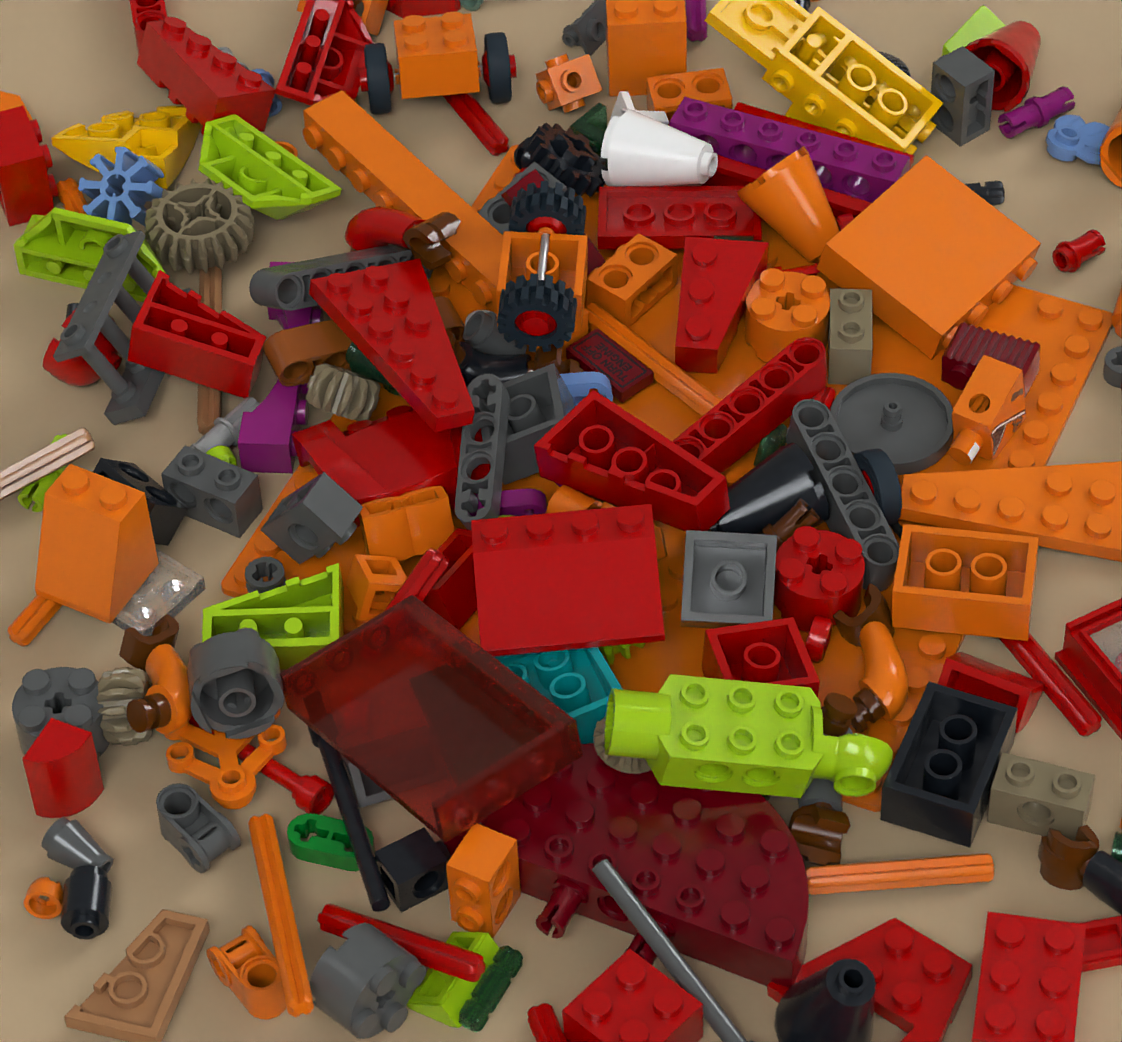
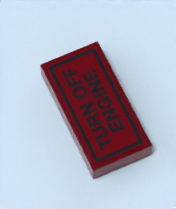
M598 328L566 348V359L578 360L580 363L579 368L583 369V372H600L606 375L610 380L613 396L621 403L654 382L653 371Z

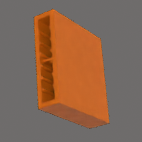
M926 155L825 244L817 269L842 289H872V313L930 359H933L943 348L947 349L961 323L973 324L976 327L987 314L990 304L993 302L1000 304L1009 295L1014 286L1013 283L1017 279L1023 282L1032 274L1038 264L1034 258L1041 243Z

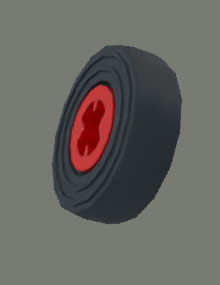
M880 448L855 453L854 458L888 524L896 523L901 515L902 496L899 479L892 461L887 453Z

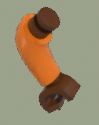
M869 583L867 590H865L864 603L866 609L860 615L849 617L842 610L833 615L841 636L849 643L861 647L864 655V677L858 682L860 691L853 696L858 712L851 719V725L861 733L867 729L866 722L868 720L872 723H875L881 717L889 722L900 713L908 698V677L898 648L893 640L895 631L894 627H892L890 609L880 590L871 583Z
M168 613L158 622H155L152 636H144L134 627L125 629L119 656L133 667L145 671L152 685L145 697L131 700L127 706L128 722L132 729L138 733L155 729L161 734H170L184 727L192 716L187 667L174 649L179 632V623Z

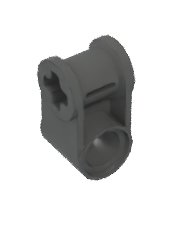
M181 783L171 784L158 793L156 804L161 834L165 840L171 843L184 856L186 861L197 872H206L210 869L211 861L227 849L235 850L241 845L240 837L232 823L223 814L213 809L192 787Z

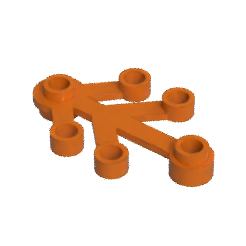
M280 709L275 715V720L280 716ZM189 721L181 729L170 734H163L169 740L182 741L172 744L166 750L169 769L174 773H185L210 785V793L213 799L223 808L230 810L243 808L251 802L257 788L255 776L274 755L282 753L287 747L284 729L279 725L272 724L268 729L257 734L259 746L239 765L237 755L255 736L232 739L226 738L225 732L214 730L215 735H212L189 724ZM193 747L218 758L220 768L196 759Z

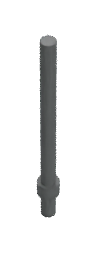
M604 859L592 869V872L680 987L703 1003V1017L722 1042H747L609 860Z

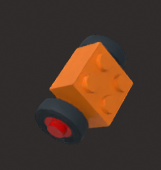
M447 12L442 16L435 17L411 15L402 20H393L398 69H394L395 73H393L392 65L387 60L384 43L365 45L366 68H360L359 74L361 92L368 91L371 114L391 112V94L394 90V81L396 85H400L402 99L480 92L479 77H481L482 73L483 81L488 85L491 103L511 101V78H516L515 55H509L506 35L503 32L485 34L484 54L481 57L480 65L471 13Z

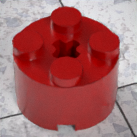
M811 526L797 528L793 536L782 543L776 553L774 606L776 604L781 611V618L794 617L798 629L809 632L816 615L832 619L833 626L836 625L833 615L839 610H842L849 617H856L861 607L865 561L862 555L863 549L861 544L854 539L846 538L835 532L817 530Z

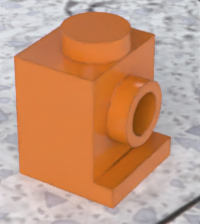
M354 554L346 585L358 607L356 614L358 621L376 622L407 579L396 557Z

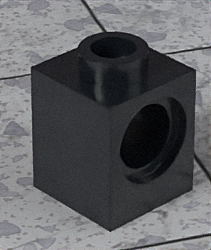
M425 827L375 851V859L386 891L401 913L448 889L446 864L451 855L445 844L441 840L435 842Z

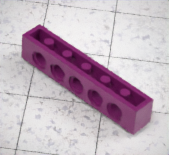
M687 97L683 98L669 121V126L711 144L714 153L765 170H769L804 146L809 152L823 188L871 203L908 172L910 167V156Z

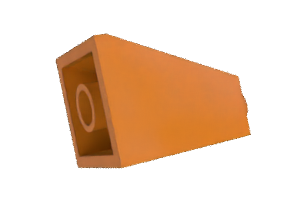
M606 0V53L610 97L618 96L620 91H628L630 96L647 95V77L687 72L685 0Z
M70 463L45 492L35 591L39 596L111 624L159 564L146 495L143 491Z

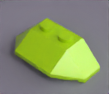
M233 114L205 123L198 170L215 183L222 182L224 189L232 187L233 196L242 195L243 203L250 206L251 209L279 220L307 211L340 196L341 188L238 115Z
M55 207L15 241L14 250L19 274L86 289L104 253L103 248L105 244L116 235L122 234L124 236L137 230L127 223ZM145 238L136 257L155 279L159 270L164 273L166 272ZM127 274L122 286L134 300L144 302L147 295L133 278Z

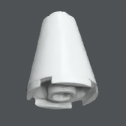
M621 109L620 111L623 114L621 116L614 115L607 126L601 147V158L608 159V171L601 170L602 178L609 187L703 184L717 170L718 156L714 153L711 144L637 111Z

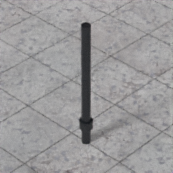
M319 693L308 694L304 698V704L310 719L308 731L312 743L320 749L371 908L375 912L385 911L390 906V900L337 745L339 733L335 721L327 715L321 695Z

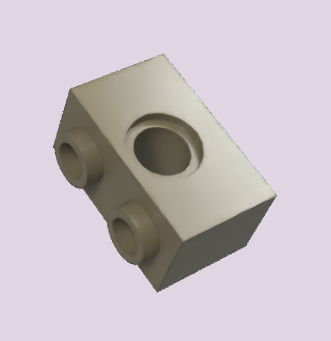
M830 288L828 384L849 385L860 378L871 375L873 352L872 289Z
M1002 752L991 786L987 822L1040 836H1047L1049 828L1059 830L1066 838L1075 841L1078 827L1086 825L1091 808L1095 775Z

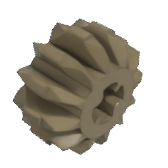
M325 363L317 365L313 375L310 376L306 400L311 405H314V407L339 417L357 421L368 420L371 418L373 411L376 410L381 386L376 380L361 373Z
M115 668L114 671L104 672L100 678L98 696L96 698L98 704H102L103 708H100L97 713L103 715L100 727L107 742L123 744V746L137 745L138 742L148 741L154 729L143 733L134 731L128 722L126 714L128 703L131 700L145 697L148 689L152 687L149 684L148 675L140 668Z

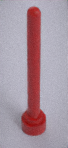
M192 715L189 724L202 729ZM248 743L237 755L238 759L244 761L256 748ZM273 758L259 771L292 792V798L295 800L296 806L306 813L321 815L333 799L334 792L331 784L318 775L300 776Z

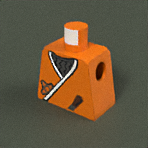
M987 355L982 356L951 414L954 442L950 446L948 453L952 459L963 465L971 464L976 455L987 460L996 459L1026 418L1022 369Z

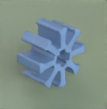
M115 147V164L100 154L95 155L90 160V164L100 171L103 178L101 181H88L83 177L80 178L78 190L93 199L90 204L83 205V210L87 215L130 225L132 224V219L145 226L147 209L144 205L146 201L152 202V199L162 197L164 189L154 183L158 178L164 177L162 170L145 157L136 155L126 147Z

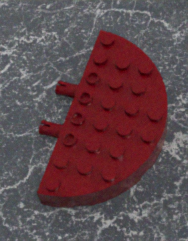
M594 743L552 750L504 770L474 791L453 812L442 827L443 843L451 856L474 822L517 840L520 890L522 893L548 902L542 913L538 915L535 923L538 929L547 936L552 927L556 926L552 933V938H561L572 917L577 913L634 935V939L625 952L630 948L651 965L654 964L657 955L592 872V869L599 862L608 859L679 953L765 986L773 982L790 988L794 985L801 966L804 964L809 913L808 879L804 861L796 840L785 821L761 794L662 786L657 781L652 770L631 774L608 766L598 756Z

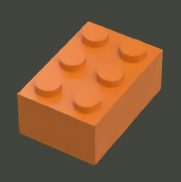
M903 524L892 591V627L1028 641L1037 572L1039 537Z

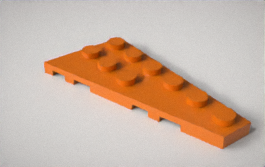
M1122 461L904 474L901 485L902 509L899 518L901 520L942 528L1039 537L1038 546L1122 562Z

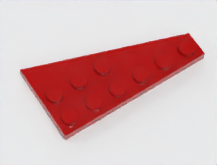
M420 258L383 266H369L366 269L347 273H333L326 277L310 280L309 295L434 432L473 424L475 409Z

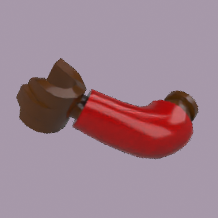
M378 206L360 211L348 222L345 240L351 248L350 252L388 244L409 248L416 259L420 258L422 265L431 271L451 261L452 253L445 249L440 241L457 234L456 230L461 221L450 212H442L428 220H424L407 212Z

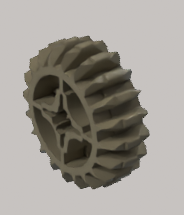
M209 178L204 183L197 184L192 179L190 185L182 186L176 183L174 191L163 190L161 198L152 199L151 208L146 210L144 233L149 246L160 260L161 265L170 264L174 272L184 267L189 274H192L195 269H203L207 274L209 268L216 266L223 270L226 261L236 263L238 254L247 253L248 244L253 242V225L255 222L250 206L243 203L242 195L233 196L232 187L224 189L222 182L213 185Z

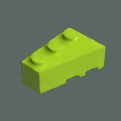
M339 563L327 566L325 572L299 580V577L286 580V585L260 594L256 590L203 608L202 643L218 634L236 632L241 628H252L274 648L279 659L280 670L344 667V585Z

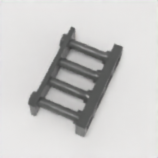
M141 230L124 236L122 234L116 235L105 244L103 248L104 253L68 326L61 333V341L53 355L57 362L82 356L112 390V397L104 415L113 425L145 417L165 375L164 372L127 361L130 339L108 315L115 302L128 319L134 323L141 307L122 284L127 274H129L147 295L155 280L136 257L146 237ZM190 288L183 289L186 293L191 290ZM99 332L106 337L126 360V368L122 376L94 345Z

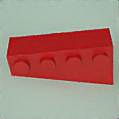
M166 17L164 20L147 22L137 65L158 87L169 89L168 98L174 104H182L187 108L185 116L192 124L200 122L203 126L202 135H204L206 122L233 114L238 115L260 132L265 131L276 89L264 82L260 74L247 70L237 62L234 56L216 48L211 44L212 42L209 38L198 35L187 27L186 22L179 18Z
M594 389L534 444L540 477L566 485L619 507L652 504L653 520L685 532L686 530L708 531L730 509L727 480L724 475Z

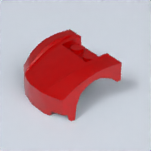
M402 405L388 410L386 416L374 421H356L348 425L347 431L341 432L331 420H327L291 434L300 466L305 467L311 464L318 475L325 472L360 505L381 498L401 496L422 488L442 486L448 495L450 509L455 508L462 426L434 432L412 407ZM481 429L475 435L474 439L476 442L483 441ZM478 465L472 471L471 479L479 480L487 476L491 465ZM358 515L353 521L357 527L360 526Z

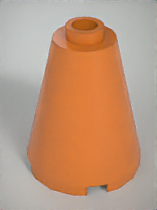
M804 146L761 174L756 181L750 182L737 192L739 198L808 262L815 258L820 261L825 244L840 232L809 152Z

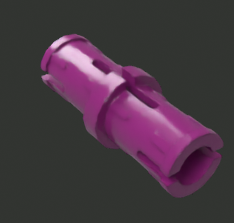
M1062 86L1040 98L1033 96L1027 99L1023 106L1001 114L998 118V123L1008 122L1000 125L999 129L1005 137L1013 138L1032 127L1041 128L1047 125L1051 118L1072 110L1075 107V102L1071 101L1067 104L1065 102L1074 99V95L1069 88Z

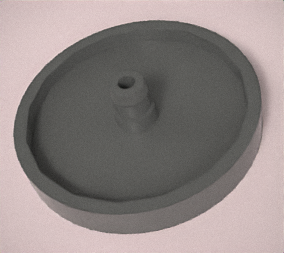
M880 373L860 378L840 391L831 406L830 412L853 456L860 451L880 448L887 453L897 475L919 472L934 465L946 454L953 440L951 415L953 408L949 400L934 385L911 375Z

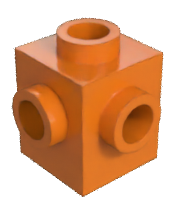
M567 54L545 62L546 70L536 74L538 79L536 82L538 96L544 104H547L549 111L562 106L563 112L567 113L585 106L584 97L603 91L589 54L570 61Z

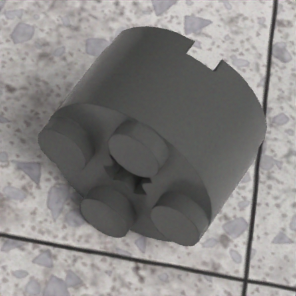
M241 628L236 632L218 634L192 647L187 666L189 695L191 694L190 705L192 715L202 729L210 733L214 729L225 732L226 738L242 739L265 731L275 722V715L280 707L282 709L284 703L279 659L274 648L262 639L256 630Z
M55 667L46 670L34 669L23 676L22 685L13 698L12 714L24 755L50 718L92 732L96 754L99 752L101 756L106 751L110 742H107L104 738L103 730L100 727L103 715L97 713V711L103 708V704H98L96 698L98 696L99 682L96 680L93 671L88 668Z
M369 923L357 924L341 934L348 940L338 950L329 946L322 954L313 970L309 984L312 996L315 997L313 1004L356 1038L367 1039L377 1035L384 1029L392 1033L404 1023L408 1014L405 1006L412 997L415 988L425 978L426 968L418 962L415 956Z

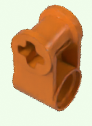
M248 925L241 929L242 935L222 947L212 946L207 949L208 960L220 981L232 990L252 1016L262 1020L272 1019L286 1010L287 1007L277 960L252 926Z

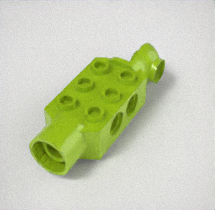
M670 674L658 693L612 688L608 698L604 727L605 755L645 759L657 781L662 786L801 798L813 780L817 778L833 782L835 791L841 795L859 797L872 793L876 789V782L887 772L893 759L891 747L878 738L857 733L844 734L839 737L823 735L821 703L811 687Z

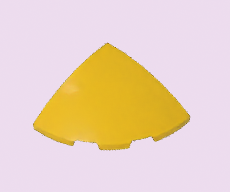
M185 106L157 107L154 112L141 114L139 118H134V113L130 111L104 115L101 122L89 125L87 130L85 125L77 123L57 133L51 139L52 145L61 152L99 173L100 171L90 164V160L95 155L100 154L115 164V147H126L136 155L145 157L162 170L164 177L158 178L154 183L163 189H167L185 166L202 125L200 122L192 124L185 116L187 108Z

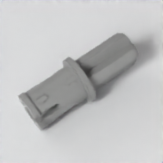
M253 397L245 398L224 418L217 417L214 420L215 426L190 447L206 453L216 446H237L243 412H252L260 403Z

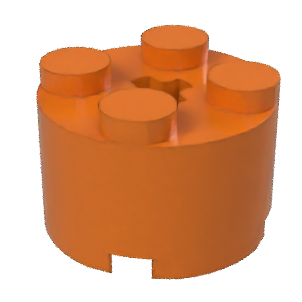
M775 268L766 269L760 274V279L753 284L746 297L745 341L748 347L751 345L756 350L758 358L767 363L790 343L803 337L818 339L826 348L829 332L830 296L826 290L824 279L819 276H808L798 272H782Z

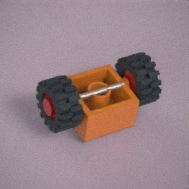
M541 181L540 188H537L535 183L528 184L527 191L523 188L517 191V197H513L508 229L510 231L503 232L496 289L497 327L500 334L504 333V339L508 343L515 339V347L522 349L524 344L529 345L530 352H536L537 346H542L543 352L551 351V344L558 349L563 346L564 340L568 342L571 339L574 331H582L588 266V235H584L586 205H583L581 195L575 197L574 189L569 187L566 191H563V184L556 182L554 188L549 187V181Z

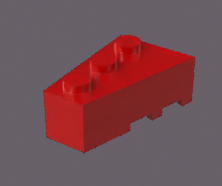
M685 237L675 343V364L685 372L717 374L746 310V297L753 284L760 279V274L767 269L769 242Z

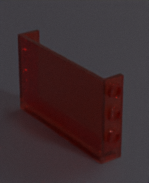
M414 595L409 596L280 673L287 708L445 843L583 756L575 719Z

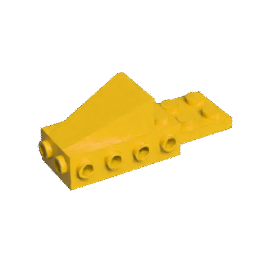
M720 0L705 19L706 23L767 69L762 79L777 92L793 102L784 116L911 155L918 149L913 143L918 140L923 144L937 126L931 120L943 105V102L819 6L810 14L793 0Z

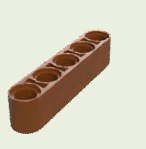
M444 296L434 297L445 329L450 330L455 335L456 340L464 342L463 331L465 325L451 301ZM332 319L278 331L271 335L263 345V351L279 382L288 387L308 383L316 366L325 363L354 372L376 368Z

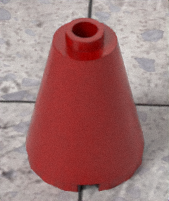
M1012 22L965 46L966 49L995 70L992 110H1004L1003 112L1012 110L1022 102L1029 90L1041 45V38L1038 30L1028 22Z

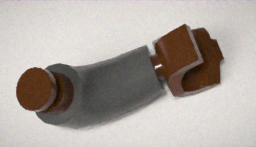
M838 693L828 694L824 700V706L821 708L823 713V735L839 737L844 734H853L850 729L851 719L858 712V707L851 699ZM815 778L801 798H797L799 809L793 811L788 828L795 838L805 861L825 866L828 862L840 864L841 840L843 833L846 834L848 832L850 822L846 813L842 812V795L835 791L833 782L827 779Z

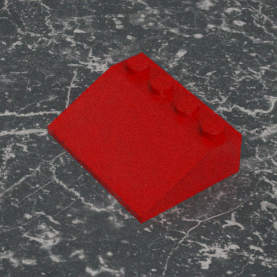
M652 504L471 520L482 658L665 641Z

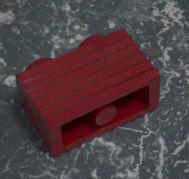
M965 322L961 323L942 356L941 381L949 383L956 389L964 390L982 356L987 355L1023 370L1024 396L1026 398L1027 392H1029L1030 386H1032L1039 372L1040 345L1037 341L1031 343L1029 339L1024 341L1021 337L1016 339L1013 335L1008 337L1005 333L999 334L997 331L983 330L981 326L976 328L973 324L968 326Z

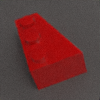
M159 270L133 323L127 361L241 398L249 397L261 370L264 354L263 345L266 341V336L225 310L221 313L216 312L201 302V295L193 290L186 293L170 283V276Z

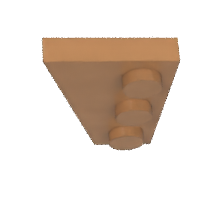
M162 909L125 949L127 955L110 974L104 972L93 984L94 991L80 1006L75 1004L64 1016L66 1026L127 1042H162L210 931L208 919Z

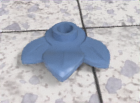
M1078 115L1061 116L1055 121L1054 128L1050 129L1047 133V151L1052 157L1061 161H1074L1078 157L1087 163L1101 165L1100 147L1110 127L1098 122L1086 124Z

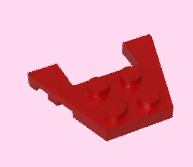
M893 918L803 964L795 983L839 960H858L871 970L875 978L874 1012L908 1033L900 1042H942L949 1023L952 1024L973 977L971 963L897 918ZM770 982L767 985V994L779 1003L789 988Z

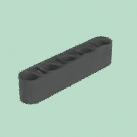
M390 244L258 270L250 281V296L258 305L282 310H296L316 306L318 303L309 295L311 279L326 277L333 273H347L366 269L369 266H383L416 258L409 248ZM423 266L426 277L429 279L433 270L430 271Z
M814 399L799 401L792 411L786 443H796L814 467L808 473L814 485L821 482L825 491L830 514L829 519L825 522L829 530L846 538L854 539L861 544L863 549L862 555L865 561L863 589L867 590L869 583L877 586L881 592L892 584L900 546L828 407Z

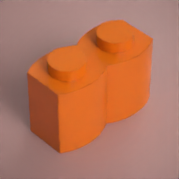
M442 486L422 488L401 496L373 500L362 504L363 508L358 514L366 554L396 557L400 565H403L406 559L414 555L423 556L426 550L430 548L437 550L455 531L448 495Z

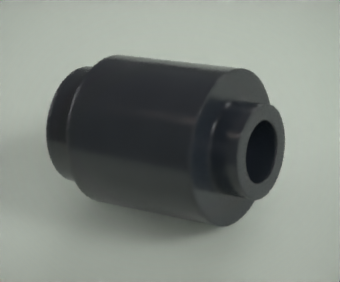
M91 865L79 866L71 871L70 876L64 883L61 926L66 932L78 939H92L104 933L109 927L112 884L103 869Z

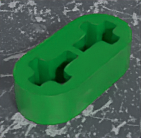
M306 813L297 816L289 823L287 828L288 844L291 853L296 858L341 870L359 871L354 853L346 851V848H351V844L343 820ZM365 826L375 856L374 838L372 832ZM310 833H316L317 835L311 836L308 842L301 841V838H307Z

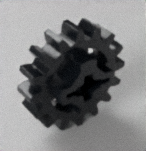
M544 123L542 127L539 126L529 139V145L526 149L532 153L530 160L538 163L543 169L563 183L567 189L569 187L574 189L577 195L582 196L586 193L591 197L595 192H599V187H603L605 184L601 170L608 171V168L604 166L607 161L596 154L598 149L590 146V140L581 133L574 135L573 130L570 128L565 131L557 123L553 127L548 123Z

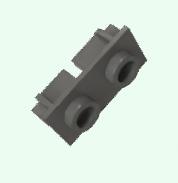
M594 0L580 18H577L572 24L567 25L563 29L562 40L567 46H582L585 54L591 56L606 40V0Z

